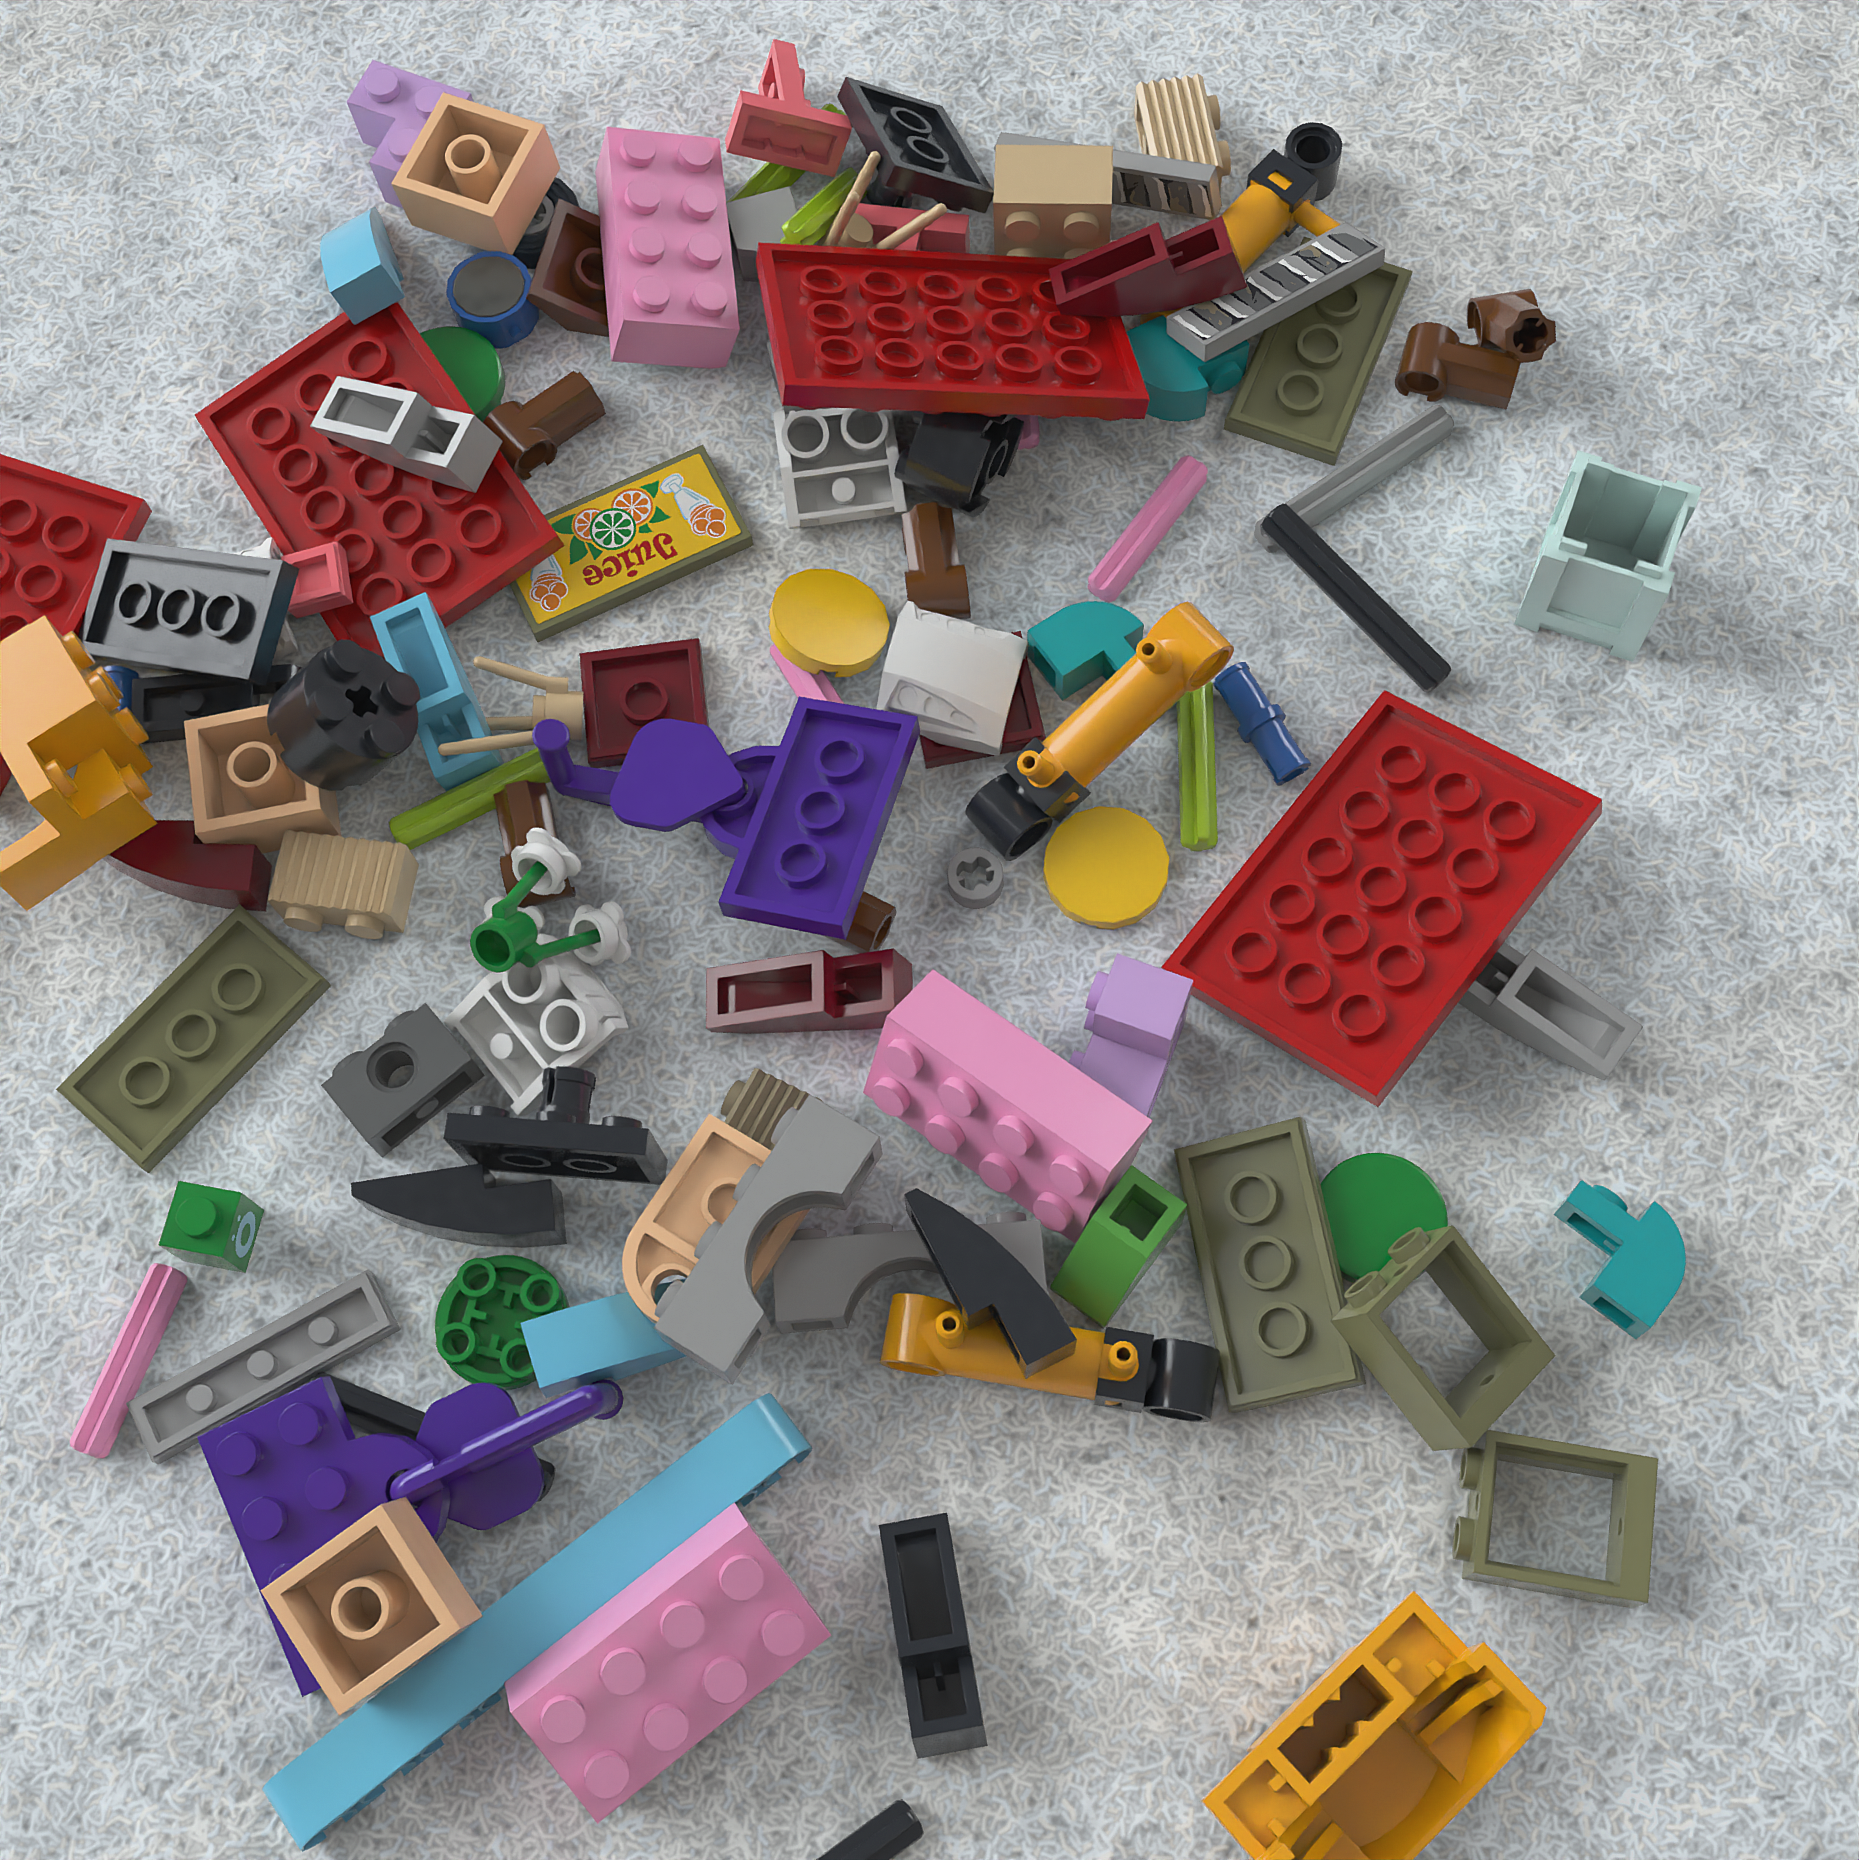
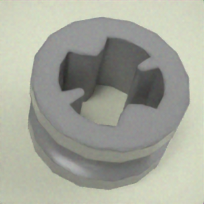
M979 847L966 848L958 852L949 862L947 869L948 889L952 898L961 906L970 909L985 908L999 898L1004 886L1003 868L998 857L992 852ZM978 866L986 868V880H992V882L988 886L978 883L973 891L965 889L964 876H959L962 871L973 873Z

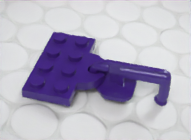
M799 696L780 746H753L731 753L728 756L710 727L675 719H659L646 724L637 732L619 772L574 764L566 747L570 740L569 729L559 720L545 719L537 723L533 728L532 739L538 748L540 758L553 788L563 796L611 806L615 816L621 822L645 829L670 832L690 822L702 823L707 839L723 855L735 859L718 901L723 916L846 940L918 740L920 726L918 716Z
M325 1376L197 1436L302 1697L320 1689L321 1686L260 1590L380 1504L406 1497L411 1505L417 1506L414 1510L436 1543L446 1528L447 1518L476 1530H488L528 1511L537 1503L544 1488L543 1469L533 1446L591 1418L606 1420L614 1417L622 1408L624 1400L622 1390L618 1384L612 1380L602 1379L590 1385L582 1386L522 1416L519 1415L512 1397L502 1387L486 1382L471 1384L432 1403L425 1413L417 1438L414 1441L407 1436L388 1433H377L356 1438L331 1377Z

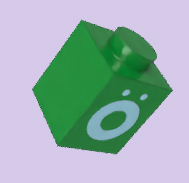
M178 1181L158 1245L184 1262L246 1273L264 1209L241 1192Z

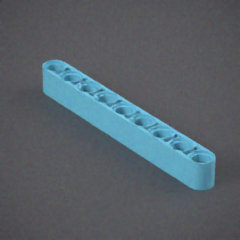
M767 1393L741 1409L481 1613L483 1615L482 1618L409 1669L273 1776L265 1784L262 1791L299 1849L303 1852L321 1843L327 1838L323 1831L341 1817L346 1823L386 1791L383 1784L400 1770L404 1776L445 1745L441 1738L458 1724L462 1730L498 1703L502 1699L499 1692L505 1688L504 1683L727 1507L734 1502L735 1504L741 1502L745 1507L781 1478V1475L778 1473L780 1469L794 1458L798 1464L802 1462L812 1451V1446L771 1393Z

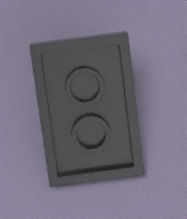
M845 77L837 98L847 114L851 126L855 129L865 147L866 154L869 156L871 152L877 151L881 156L876 167L878 175L866 194L867 199L872 205L910 209L913 197L917 194L934 199L938 204H944L951 211L959 212L966 208L986 213L993 199L994 191L943 106Z
M556 1066V1069L551 1067L545 1068L542 1078L541 1105L538 1107L536 1119L510 1118L509 1111L484 1105L470 1107L469 1114L447 1113L443 1139L468 1165L483 1163L489 1171L654 1185H661L666 1178L668 1159L650 1130L642 1128L643 1123L629 1117L606 1116L602 1118L601 1125L589 1124L592 1092L595 1090L596 1077L595 1074L587 1070L566 1066Z

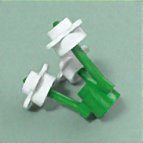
M532 828L526 835L528 842L525 846H516L511 853L512 869L519 882L506 897L494 896L485 903L484 912L487 917L471 934L470 946L475 959L485 969L496 973L505 972L519 962L527 968H532L543 959L569 951H574L579 959L590 963L591 966L600 965L604 960L611 959L616 964L626 962L631 954V948L627 942V927L623 920L624 914L621 907L613 901L606 902L601 908L595 909L590 904L579 906L569 926V937L542 945L536 943L538 930L545 924L544 915L535 906H528L524 909L518 907V905L530 891L540 895L561 893L565 888L564 880L568 876H576L581 870V863L575 854L569 852L564 843L552 837L548 831L542 828Z

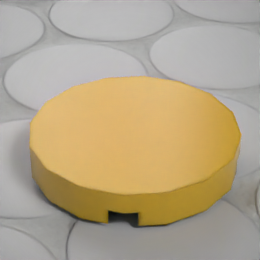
M806 569L790 575L776 589L769 610L770 623L768 627L773 643L790 662L803 671L819 675L820 670L826 672H836L835 677H851L868 670L881 656L890 627L885 605L873 589L856 577L833 569Z
M1098 806L1075 813L1056 828L1046 846L1043 878L1050 899L1066 917L1080 924L1083 922L1087 925L1097 926L1096 928L1114 930L1137 923L1156 908L1167 886L1169 856L1162 836L1145 818L1124 808Z

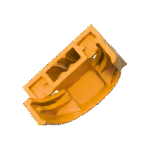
M45 615L0 641V752L28 802L45 818L30 833L0 851V887L26 911L82 874L97 861L157 824L144 800L153 795L142 778L143 773L153 768V765L140 746L141 743L149 739L147 733L127 707L120 711L117 707L121 705L119 700L124 697L102 666L93 671L90 670L89 667L95 664V661L77 635L70 631L62 636ZM77 765L74 778L72 779L67 770Z
M1412 1591L1359 1644L1347 1649L1246 1749L1249 1753L1201 1802L1250 1856L1248 1860H1413L1540 1728L1547 1707L1485 1642L1467 1647L1415 1591Z

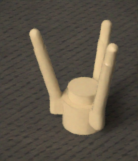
M873 151L861 169L839 213L817 245L894 249L943 216L947 211V207L942 203L937 204L876 245L873 244V228L863 216L855 213L881 158L877 151Z
M477 656L473 660L476 668L546 690V696L533 695L532 716L485 717L490 730L532 731L443 743L439 745L438 753L442 756L535 745L532 739L533 728L537 723L545 719L561 721L569 729L570 740L581 741L583 691H568L567 677H548L500 661L497 662Z

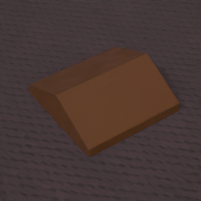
M559 198L552 214L526 299L567 331L609 337L600 216Z

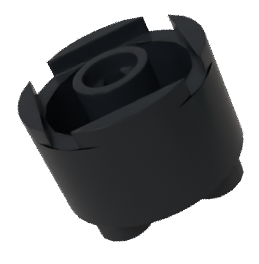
M914 411L913 423L919 426L912 444L904 448L897 461L894 473L895 478L904 481L906 486L967 516L977 517L984 511L991 500L981 495L983 489L993 481L996 475L1005 477L1013 462L1021 440L1024 421L1016 418L1015 416L1017 415L1012 414L991 417L980 413L943 412L940 414H926Z
M341 639L332 646L318 652L275 693L268 707L267 725L270 736L275 732L277 733L279 741L285 749L280 754V757L293 773L318 788L328 791H342L347 786H361L367 783L411 745L418 729L416 703L420 699V691L417 683L411 676L398 672L381 656L360 647L351 640Z

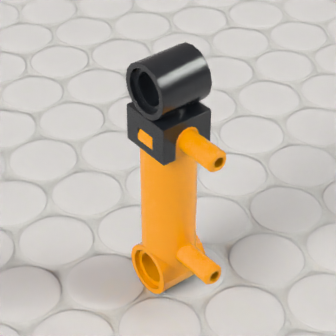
M1310 122L1301 124L1293 129L1286 138L1284 155L1273 149L1248 174L1246 190L1220 215L1224 219L1236 249L1243 274L1282 234L1289 237L1299 226H1302L1318 237L1341 225L1314 207L1316 201L1323 200L1329 196L1336 186L1343 143L1339 134L1332 127L1323 123ZM1182 308L1141 314L1140 325L1161 315H1164L1167 319V316Z
M1187 601L1175 606L1163 615L1149 631L1146 638L1139 642L1136 654L1043 742L1035 737L1003 767L1008 773L999 775L989 781L974 795L966 807V816L1006 861L1017 859L1047 834L1053 823L1052 818L1060 823L1091 794L1086 787L1188 691H1195L1211 681L1231 659L1234 646L1191 602Z
M897 1293L893 1294L891 1298L879 1363L898 1371L934 1377L945 1376L946 1374L1095 1400L1094 1405L1138 1413H1141L1143 1409L1145 1412L1156 1416L1202 1423L1211 1421L1220 1351L1214 1347L1187 1340L1162 1338L1153 1341L1154 1335L1112 1327H1106L1105 1333L1069 1327L1077 1339L1075 1353L1025 1379L994 1319L968 1330L955 1304L925 1295Z

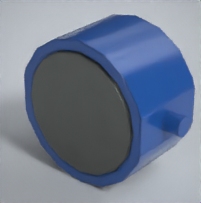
M501 251L479 252L460 262L447 280L446 295L458 326L479 333L495 349L510 347L528 337L539 320L540 309L526 299L531 277L527 267L513 255Z

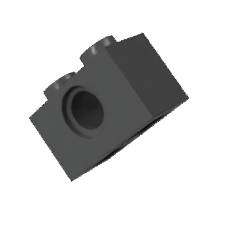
M424 1003L416 1011H406L394 1018L386 1027L384 1036L364 1052L357 1051L342 1059L334 1068L332 1077L321 1086L365 1141L383 1158L485 1075L431 1008ZM402 1066H414L413 1074L408 1082L400 1087H388L389 1079L395 1070Z

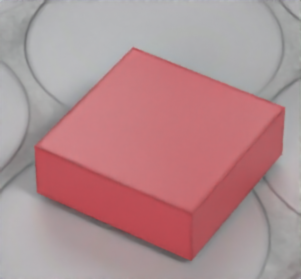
M337 541L281 556V560L299 568L288 611L296 618L353 603L346 551Z

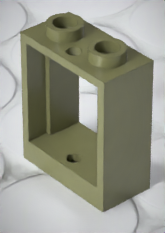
M1453 1225L1424 1232L1421 1227H1417L1405 1233L1391 1245L1388 1254L1392 1259L1379 1272L1372 1271L1350 1286L1344 1295L1348 1303L1335 1315L1331 1323L1432 1451L1471 1448L1556 1355ZM1424 1269L1489 1350L1446 1398L1442 1396L1379 1316Z
M1487 1430L1475 1443L1474 1447L1463 1449L1461 1457L1459 1486L1462 1489L1470 1490L1468 1518L1458 1516L1455 1523L1452 1556L1455 1560L1463 1561L1462 1579L1626 1608H1635L1647 1604L1649 1599L1658 1458ZM1497 1460L1613 1480L1605 1580L1488 1560Z

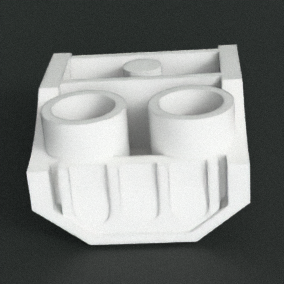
M820 408L814 411L799 410L795 412V410L789 411V414H785L784 410L773 412L789 529L907 513L903 481L895 478L894 475L899 453L892 410L867 412L852 408Z
M907 601L896 622L882 671L876 709L918 716L920 735L939 744L1000 756L1006 720L1023 658L1025 659L1027 654L1028 641L1012 633L983 628L967 621L921 610L914 602Z
M539 934L536 943L542 945L558 939L553 935ZM574 951L543 959L532 968H527L519 962L505 972H492L488 974L444 1020V1023L450 1030L458 1031L514 1100L511 1108L518 1116H526L541 1105L542 1078L545 1068L551 1067L556 1069V1066L579 1068L612 1037L622 1034L628 1029L622 1005L590 966L579 959Z

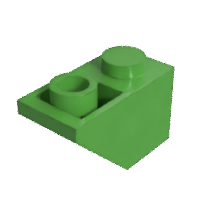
M1131 1165L1090 1219L1052 1282L1050 1290L1105 1329L1182 1225L1187 1204Z

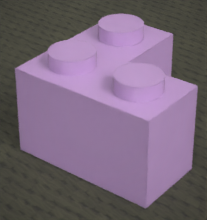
M372 60L347 100V105L362 142L377 148L369 164L384 201L403 208L391 183L442 93L474 101L469 92Z
M1117 953L1109 974L1101 971L1097 972L1086 1001L1085 1008L1089 1009L1084 1029L1093 1032L1085 1053L1074 1050L1069 1063L1150 1118L1186 1020L1193 980Z

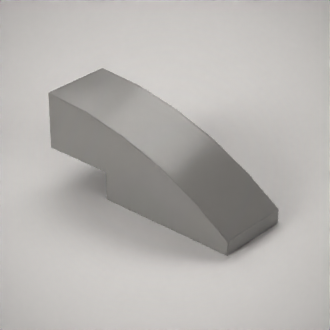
M341 376L336 377L310 425L316 432L384 463L475 493L502 443V440L475 415L432 406L417 392Z
M1505 942L1458 1002L1501 1032L1553 1059L1601 1080H1606L1643 1028L1640 1023L1535 950L1531 949L1524 956Z

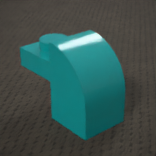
M1164 315L1126 331L1150 398L1146 414L1152 417L1174 422L1190 421L1204 417L1208 392L1212 391L1214 394L1224 393L1233 388L1241 380L1242 376L1245 375L1250 345L1247 340L1204 362L1167 334V319Z
M1087 601L1072 604L1027 630V656L1063 701L1100 676H1103L1107 681L1136 654L1137 645L1143 640L1144 624L1128 610L1111 603Z
M1581 1180L1553 1215L1597 1246L1609 1257L1579 1298L1634 1339H1637L1654 1325L1682 1283L1686 1266V1253L1682 1236L1674 1220L1656 1201L1650 1204L1635 1219L1627 1213L1628 1207L1626 1203L1614 1192L1600 1185L1591 1187Z

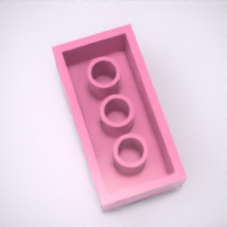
M607 127L595 174L611 361L708 369L726 367L740 326L719 138Z
M934 969L887 1015L863 1091L865 1095L874 1100L875 1104L883 1112L901 1119L926 1137L935 1149L953 1156L978 1174L991 1189L1005 1193L1033 1213L1037 1220L1041 1219L1043 1226L1061 1233L1075 1244L1092 1216L1132 1165L1152 1123L1150 1118Z
M734 1502L508 1679L504 1685L512 1716L598 1824L829 1638L831 1634L816 1610Z

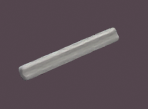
M1431 406L1285 504L1313 528L1448 438L1454 426L1452 417L1447 414L1442 406ZM1263 517L1255 525L1254 536L1267 552H1277L1280 548L1261 530L1260 525L1265 518Z

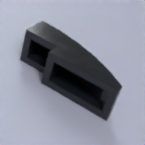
M483 1163L351 1183V1195L367 1210L400 1226L440 1239L480 1246L518 1248L567 1244L563 1196L551 1179L496 1187V1178Z
M918 1188L904 1194L906 1212L968 1330L994 1319L1025 1379L1075 1353L1077 1339L1052 1299L1023 1264L993 1236L953 1207Z
M947 1512L879 1525L897 1652L902 1670L911 1737L917 1759L988 1746Z

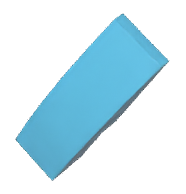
M375 206L322 236L320 255L329 291L354 325L405 297L400 285L404 278L381 214Z
M424 592L371 616L370 619L386 661L398 672L411 676L419 687L420 699L416 703L418 710L417 732L435 780L448 791L504 764L499 750L442 756L438 753V747L443 743L493 735L466 672L428 594Z
M672 1282L657 1285L654 1295L656 1305ZM628 1292L566 1308L520 1323L539 1389L545 1398L611 1376L614 1381L686 1357L685 1354L662 1340L654 1329L656 1324L641 1312Z

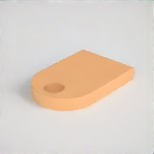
M710 1113L633 1226L624 1246L622 1272L625 1286L637 1307L655 1324L660 1319L655 1315L657 1305L654 1295L657 1285L664 1278L671 1275H680L685 1278L689 1276L699 1261L694 1256V1252L701 1237L713 1222L718 1221L721 1224L725 1222L737 1204V1201L733 1199V1194L738 1182L752 1164H757L761 1167L771 1153V1150ZM810 1209L796 1212L781 1220L762 1240L752 1267L754 1295Z

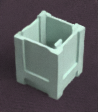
M1578 450L1547 525L1542 545L1514 625L1538 632L1540 627L1611 649L1609 655L1633 662L1669 594L1675 572L1669 571L1677 544L1696 508L1702 487L1679 480L1676 483L1666 480L1663 482L1614 467L1613 464L1601 461L1602 457Z

